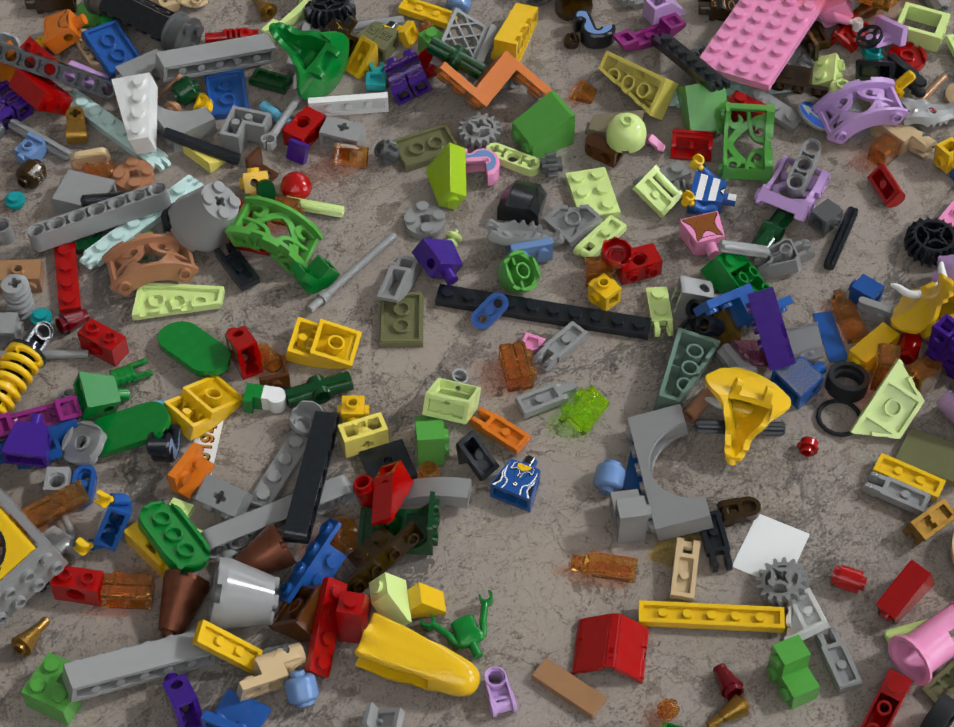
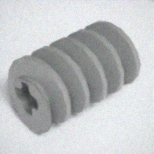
M20 274L7 275L3 278L0 285L9 312H18L20 321L29 319L31 313L36 308L29 281Z

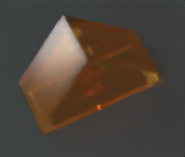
M334 142L333 164L336 166L367 168L369 147Z

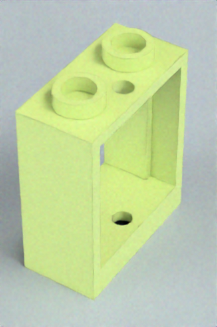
M906 2L904 8L899 9L896 18L898 21L896 22L904 24L905 19L937 27L935 33L907 26L906 42L914 43V46L918 47L919 45L925 50L937 53L948 28L951 14Z
M438 378L425 393L422 415L467 424L478 409L481 387ZM456 386H460L461 390H457Z

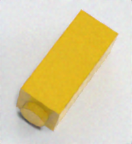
M882 322L849 350L847 362L856 363L867 372L870 371L897 348L900 334Z
M138 520L124 530L127 545L163 578L165 571L171 568L164 563L138 527Z

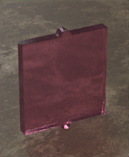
M732 340L730 342L740 355L744 356L753 366H769L765 352L760 353L755 340Z

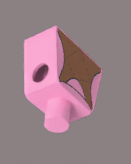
M718 211L680 219L678 234L695 256L707 254L708 258L712 260L721 254L717 243L725 239Z

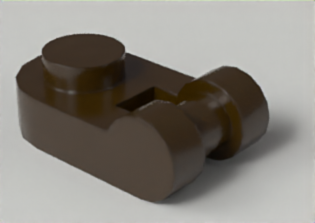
M751 496L722 500L716 505L722 514L724 527L755 520L759 517L761 511L760 502ZM736 509L737 512L731 513L730 510Z

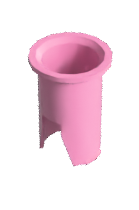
M954 602L949 603L947 607L907 635H895L888 642V653L893 665L900 674L912 679L914 685H927L932 679V672L954 657V636L951 637L948 633L954 629Z

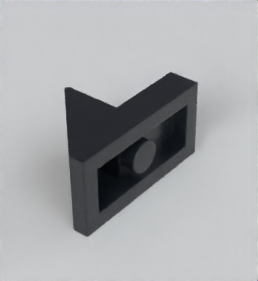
M886 58L879 60H856L855 80L866 81L870 80V77H885L894 80V61Z
M471 430L456 443L459 464L467 463L480 481L488 478L500 467L474 430Z

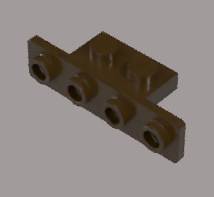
M814 21L801 44H804L807 54L815 62L818 61L819 51L830 48L831 41L820 23Z
M786 64L771 87L775 91H783L785 89L798 95L808 93L815 98H822L828 93V87L810 84L813 68Z
M411 521L395 536L384 526H381L351 552L347 558L357 570L343 582L348 584L346 591L362 593L369 587V582L386 572L421 541L424 535L418 526Z

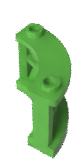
M725 102V108H721L720 120H724L722 160L718 162V175H721V179L725 181L726 179L755 180L767 184L772 178L773 148H771L769 138L773 139L774 104L766 103V105ZM745 111L747 121L743 123L742 116L738 114V121L734 123L731 120V112ZM750 112H765V114L751 118ZM755 126V132L761 130L762 135L756 136L752 127ZM728 129L734 131L729 138ZM748 130L750 138L755 143L763 145V148L753 150L746 159L736 150L733 144ZM727 150H728V152H729V153L731 154V156H732V157H730V158H728V159H727ZM755 155L761 158V160L759 161L754 158V161L751 162V159ZM730 164H735L736 167H735V168H732V167H729V165H730Z
M259 195L245 196V202L233 224L227 226L225 230L234 247H246L257 251L263 249L271 253L270 257L279 263L288 274H295L290 268L294 261L307 267V263L319 240H322L324 237L318 227L300 212L281 202ZM250 212L253 213V214H252V217H253V218L248 217L249 214H250ZM277 220L283 221L290 237L280 236L275 238L271 236L268 226L264 223ZM304 241H308L306 246H304L301 243H304Z

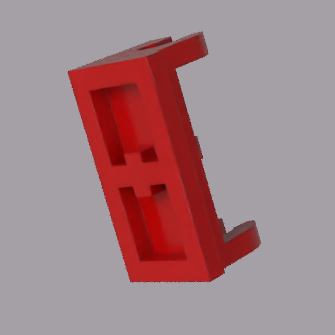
M673 129L670 159L692 161L693 156L701 154L704 157V162H711L713 132Z

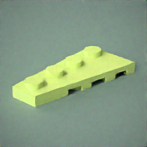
M150 282L137 288L132 320L221 309L225 294L224 286Z

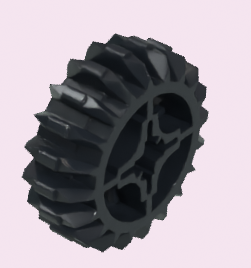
M312 0L305 5L304 15L306 22L315 29L319 28L322 30L333 18L344 22L351 15L356 19V5L353 0Z
M928 216L925 220L919 218L917 222L913 221L904 236V247L908 251V256L913 257L914 262L920 261L921 266L925 263L929 265V268L932 265L938 268L937 261L939 256L954 254V228H952V223L947 224L945 219L940 221L936 217L930 219Z

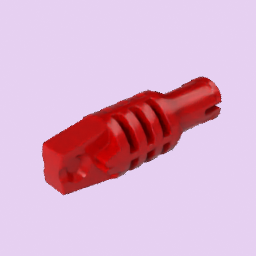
M242 27L224 29L222 32L205 33V43L258 35L259 30Z

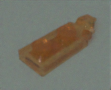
M842 289L834 290L833 303L831 304L832 314L848 344L861 341L869 332L851 299H846Z
M591 551V554H584V556L572 554L570 570L582 572L583 575L635 583L638 559Z

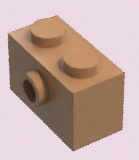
M42 259L0 260V285L3 278L7 275L20 274L28 279L32 293L43 292L45 271Z

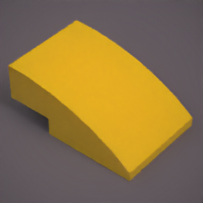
M298 317L285 355L286 361L315 368L351 369L362 332L324 319H320L319 323Z
M209 376L182 387L181 395L164 401L163 405L170 413L171 424L179 425L181 433L191 441L210 431L228 418L243 404V396L219 376Z

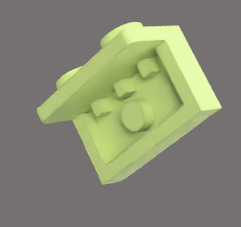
M837 53L818 57V61L814 62L812 84L829 87L833 80L844 79L845 63L843 59H840Z

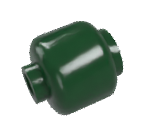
M186 76L173 84L171 92L177 103L187 106L196 101L202 88L197 79L192 80L189 76Z

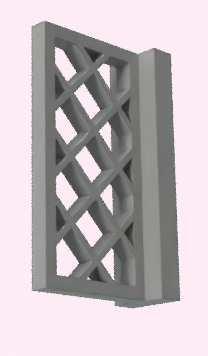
M455 7L440 40L445 43L450 42L451 46L457 45L456 41H461L469 56L484 63L498 27L492 23L487 27ZM458 16L464 23L458 24L455 17ZM472 27H476L481 33L475 34ZM467 28L469 35L464 36L461 29ZM455 29L458 36L453 37L450 30ZM472 39L475 47H469L466 40ZM433 56L430 63L438 67L443 62ZM458 72L472 85L477 80L466 73Z

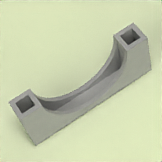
M156 48L116 66L115 78L150 72L156 83L161 79L155 68L156 52H159V50ZM157 105V134L160 133L161 136L166 127L201 140L217 133L215 118L206 107L191 111H173ZM163 139L166 146H170L174 152L183 149L182 145Z
M681 404L627 417L629 427H625L629 440L634 442L633 445H630L633 459L638 458L639 462L634 464L638 477L642 476L643 479L642 482H639L642 495H647L648 500L645 502L650 504L652 519L648 520L651 533H656L658 541H663L714 528L705 496L686 498L673 495L661 488L653 478V467L661 451L674 440L688 435Z

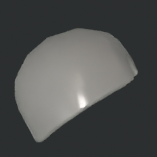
M303 400L291 410L288 419L289 426L295 433L304 437L309 436L315 411H324L314 401Z

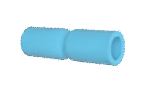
M263 101L259 106L260 111L271 113L272 120L275 122L282 115V112L267 101ZM289 118L286 124H289L292 119Z

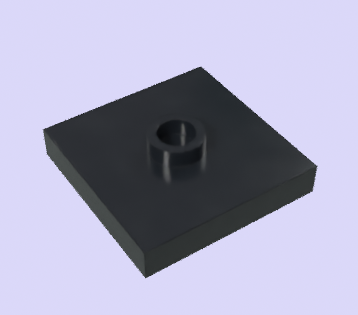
M402 439L359 452V457L366 474L373 479L381 466L399 460L402 461L412 480L418 478Z

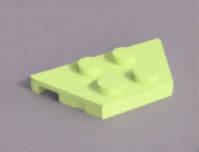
M896 359L849 432L894 439L902 437L925 402L921 393L916 389L913 379L904 368L902 360Z

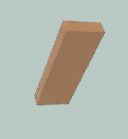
M545 658L532 674V680L591 719L594 718L606 703L607 697L548 658Z

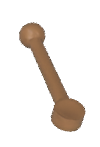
M178 73L175 76V78L158 93L157 101L161 99V96L176 81H179L181 79L182 74Z

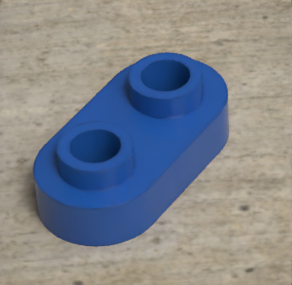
M500 292L492 293L472 313V324L479 330L490 328L507 311L509 307L508 298ZM497 300L502 301V306L499 308L494 306ZM483 315L486 316V322L480 323L479 318Z
M81 465L73 472L69 496L71 503L77 508L90 506L95 497L98 477L95 468L91 465Z

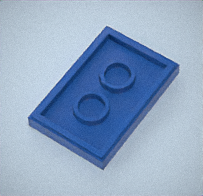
M117 20L88 29L81 34V37L110 79L116 76V66L140 56Z
M243 69L204 75L207 96L213 102V109L210 113L215 120L226 119L232 106L249 109Z

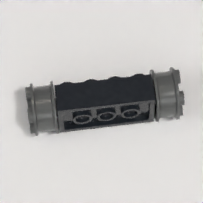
M84 0V6L88 12L92 14L98 13L100 17L106 15L113 19L119 18L122 24L127 26L133 25L136 27V31L143 34H151L152 39L161 42V46L165 51L198 45L204 32V26H202L199 19L195 17L189 18L183 11L173 12L151 0Z

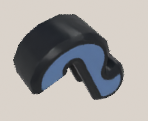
M577 10L573 14V31L575 33L580 32V41L585 47L602 49L612 45L615 41L612 38L616 31L614 24L597 29L589 11Z
M170 424L169 429L163 432L164 435L160 439H156L154 432H150L147 436L146 450L153 461L173 463L177 459L181 429L179 425Z

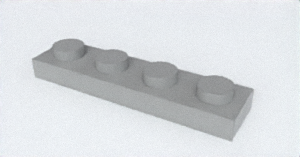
M294 432L290 433L253 491L252 495L254 497L249 506L257 509L279 499L302 462L308 440L307 437Z

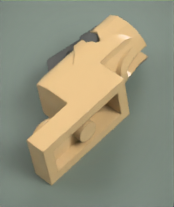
M902 122L895 127L892 125L873 126L870 133L900 156L910 150L918 157L927 159L934 153L935 145L937 144V141L928 136L921 128H914L912 125L905 126Z
M298 642L264 648L263 654L254 659L252 669L255 677L253 675L247 676L238 684L236 694L239 701L242 702L284 688V682L289 678V674L305 667L306 655L302 645Z

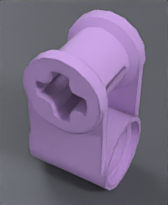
M497 666L488 668L484 675V690L492 718L497 717V714L508 711L517 712L515 696L510 688L506 672ZM496 679L499 680L501 683L492 684L490 681Z

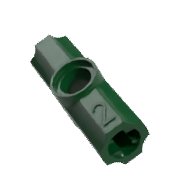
M434 36L426 49V52L448 63L456 71L461 70L477 80L486 66L469 56L463 46H451Z
M778 208L769 220L763 221L758 235L751 243L770 247L781 241L786 228L794 219V214Z
M345 371L325 378L322 375H314L306 383L284 389L288 408H293L303 400L314 401L319 405L324 404L331 399V396L354 390L350 373Z

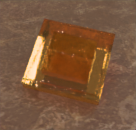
M580 79L574 85L569 99L592 104L597 89L583 79Z

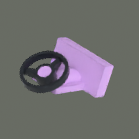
M879 14L875 16L873 25H867L859 30L856 35V42L863 49L880 48L890 44H895L899 47L905 46L908 27ZM873 29L872 32L865 34V36H860L864 31ZM859 40L863 41L867 45L860 44Z

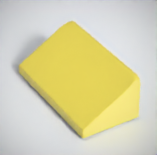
M182 146L184 154L209 173L214 172L226 163V161Z

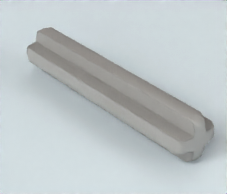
M724 239L717 243L719 252L759 258H767L770 255L769 247L766 245Z

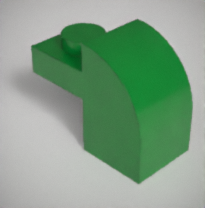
M317 255L307 267L297 261H294L290 266L295 273L293 275L295 280L308 294H315L328 288L340 276V273L331 262L320 255Z

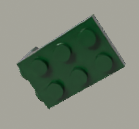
M430 491V500L427 505L417 509H399L395 519L386 525L372 526V508L361 507L357 547L381 526H384L395 536L413 521L424 535V538L406 554L433 555V546H438L440 499H435V492Z

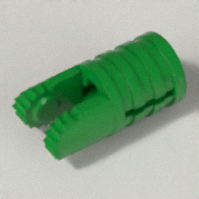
M147 358L115 368L114 370H109V375L115 377L118 388L154 376L152 370L135 374L134 369L149 363Z

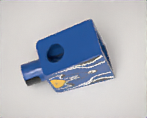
M529 455L525 456L523 462L515 459L509 460L490 483V497L531 512L540 484L541 471L535 468L538 461Z

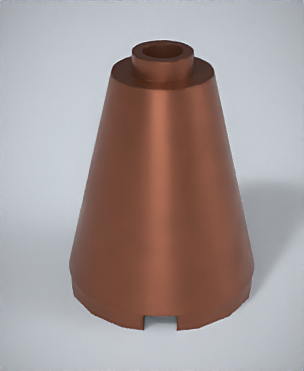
M274 524L268 525L234 558L268 574L292 567L297 563Z
M167 569L165 571L158 630L162 632V637L183 634L210 591L211 585L209 586L210 583L207 580L190 572L187 575H180V570Z

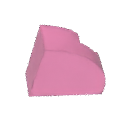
M647 134L644 146L649 144L655 148L654 151L663 152L666 146L653 134Z
M525 332L517 347V352L523 354L537 352L546 343V338Z

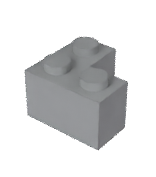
M232 106L219 133L221 147L241 154L247 140L260 143V137L270 132L273 128L271 113Z
M638 489L610 492L609 506L617 543L645 541L646 531H650L648 520L652 517L650 504L645 502L644 495L640 496Z

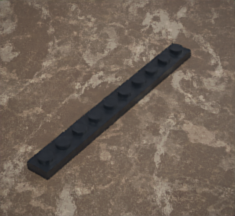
M440 284L435 305L474 312L494 292ZM504 294L508 298L509 307L502 315L503 317L564 327L573 321L588 331L648 340L652 318ZM497 300L494 306L496 308L501 307L502 301Z

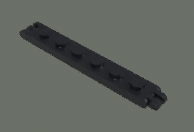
M663 32L658 35H651V43L656 49L708 91L715 92L716 89L720 91L723 88H731V83L728 79L672 35Z

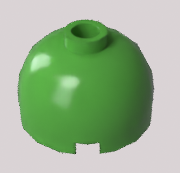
M515 250L502 258L497 268L499 283L506 291L514 294H523L536 288L538 285L536 284L537 279L540 278V269L537 261L532 255L528 256L525 254L526 251Z

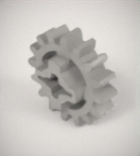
M478 112L475 116L473 113H470L469 118L464 116L463 121H459V140L464 141V146L470 144L471 149L475 148V146H478V149H481L482 146L486 147L490 143L500 140V121H495V116L488 117V113L481 115Z
M783 557L782 561L778 562L775 558L772 565L765 563L766 570L759 569L758 571L760 577H756L758 593L761 594L762 600H768L771 606L775 602H778L779 607H782L784 602L792 606L791 600L795 599L799 602L801 601L799 595L807 594L805 589L809 587L807 571L804 570L801 563L796 564L795 559L787 562L786 557Z

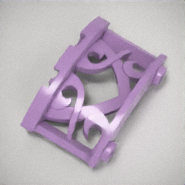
M870 77V80L861 82L859 79L843 84V88L834 93L830 91L818 100L812 109L814 113L818 114L827 133L828 141L842 145L850 137L869 127L877 125L898 126L908 115L909 111L903 107L894 89L896 85L894 80L885 77ZM858 99L873 103L867 111L862 113L848 111L853 101ZM837 122V127L834 129L833 125Z
M784 155L782 160L779 159L775 166L776 172L767 184H763L762 188L757 189L754 200H756L755 203L758 205L767 203L795 215L794 219L805 222L807 216L810 217L811 210L816 207L815 200L821 199L831 179V174L816 168L813 174L817 176H812L806 188V191L809 192H805L800 199L785 197L779 191L786 189V181L789 175L786 173V169L789 165L793 166L795 159ZM800 167L799 169H801V170H807L808 168H807V167ZM798 184L791 185L793 188L800 187Z

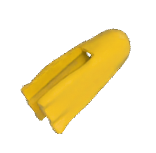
M377 613L372 614L371 620L363 632L359 646L355 650V656L358 657L355 663L356 668H362L390 681L412 685L430 692L465 697L474 694L480 684V673L472 662L449 648L431 641L412 629Z

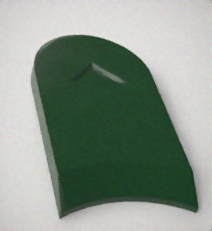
M268 179L260 180L256 186L257 195L278 201L274 184Z

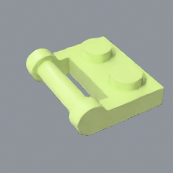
M655 165L632 189L662 218L682 198L681 195L684 192L681 189L678 190L659 171L660 168ZM654 176L673 197H671L652 177Z

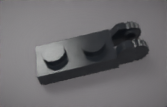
M895 53L887 55L888 60L895 62L894 77L898 79L908 70H911L916 75V79L907 88L911 90L912 95L919 98L926 95L925 86L927 85V80Z
M232 243L226 244V249L229 253L227 256L224 255L220 248L214 250L216 258L241 292L260 283L257 273Z
M719 510L711 511L710 516L714 528L700 531L706 557L709 558L712 573L718 572L719 565L716 556L723 555L726 571L733 569L730 555L731 548Z

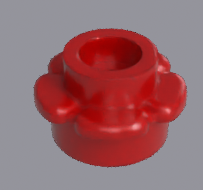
M805 436L797 443V448L802 455L811 457L818 453L819 443L816 439Z

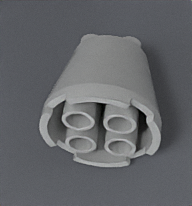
M221 181L204 185L179 197L170 206L168 211L172 226L170 231L175 239L188 250L212 253L225 242L227 238L225 230L227 226L233 224L241 201Z
M218 557L212 579L213 584L208 603L207 621L221 629L272 625L274 620V611L272 609H277L279 595L275 594V591H278L280 577L273 576L230 557Z

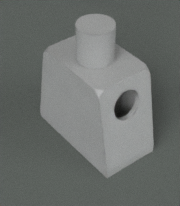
M680 276L670 300L672 318H687L685 308L691 299L707 301L722 294L714 293L711 281Z

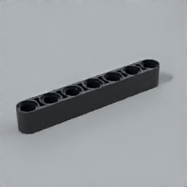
M0 41V62L103 98L109 99L116 95L111 79ZM9 50L16 52L17 58L15 61H11L8 58L7 53ZM28 57H33L36 60L34 68L27 65ZM48 63L55 66L54 74H49L46 71ZM67 70H71L75 74L73 81L66 79L65 72ZM86 77H91L94 80L93 87L90 88L84 84ZM104 84L112 85V94L104 92Z
M315 411L285 522L284 542L310 543L338 433L339 413Z

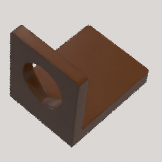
M257 146L245 158L246 168L259 167V171L268 170V173L271 175L268 179L271 182L279 176V173L263 165L260 147Z
M281 355L284 373L259 377L260 385L279 387L283 390L291 388L285 355Z

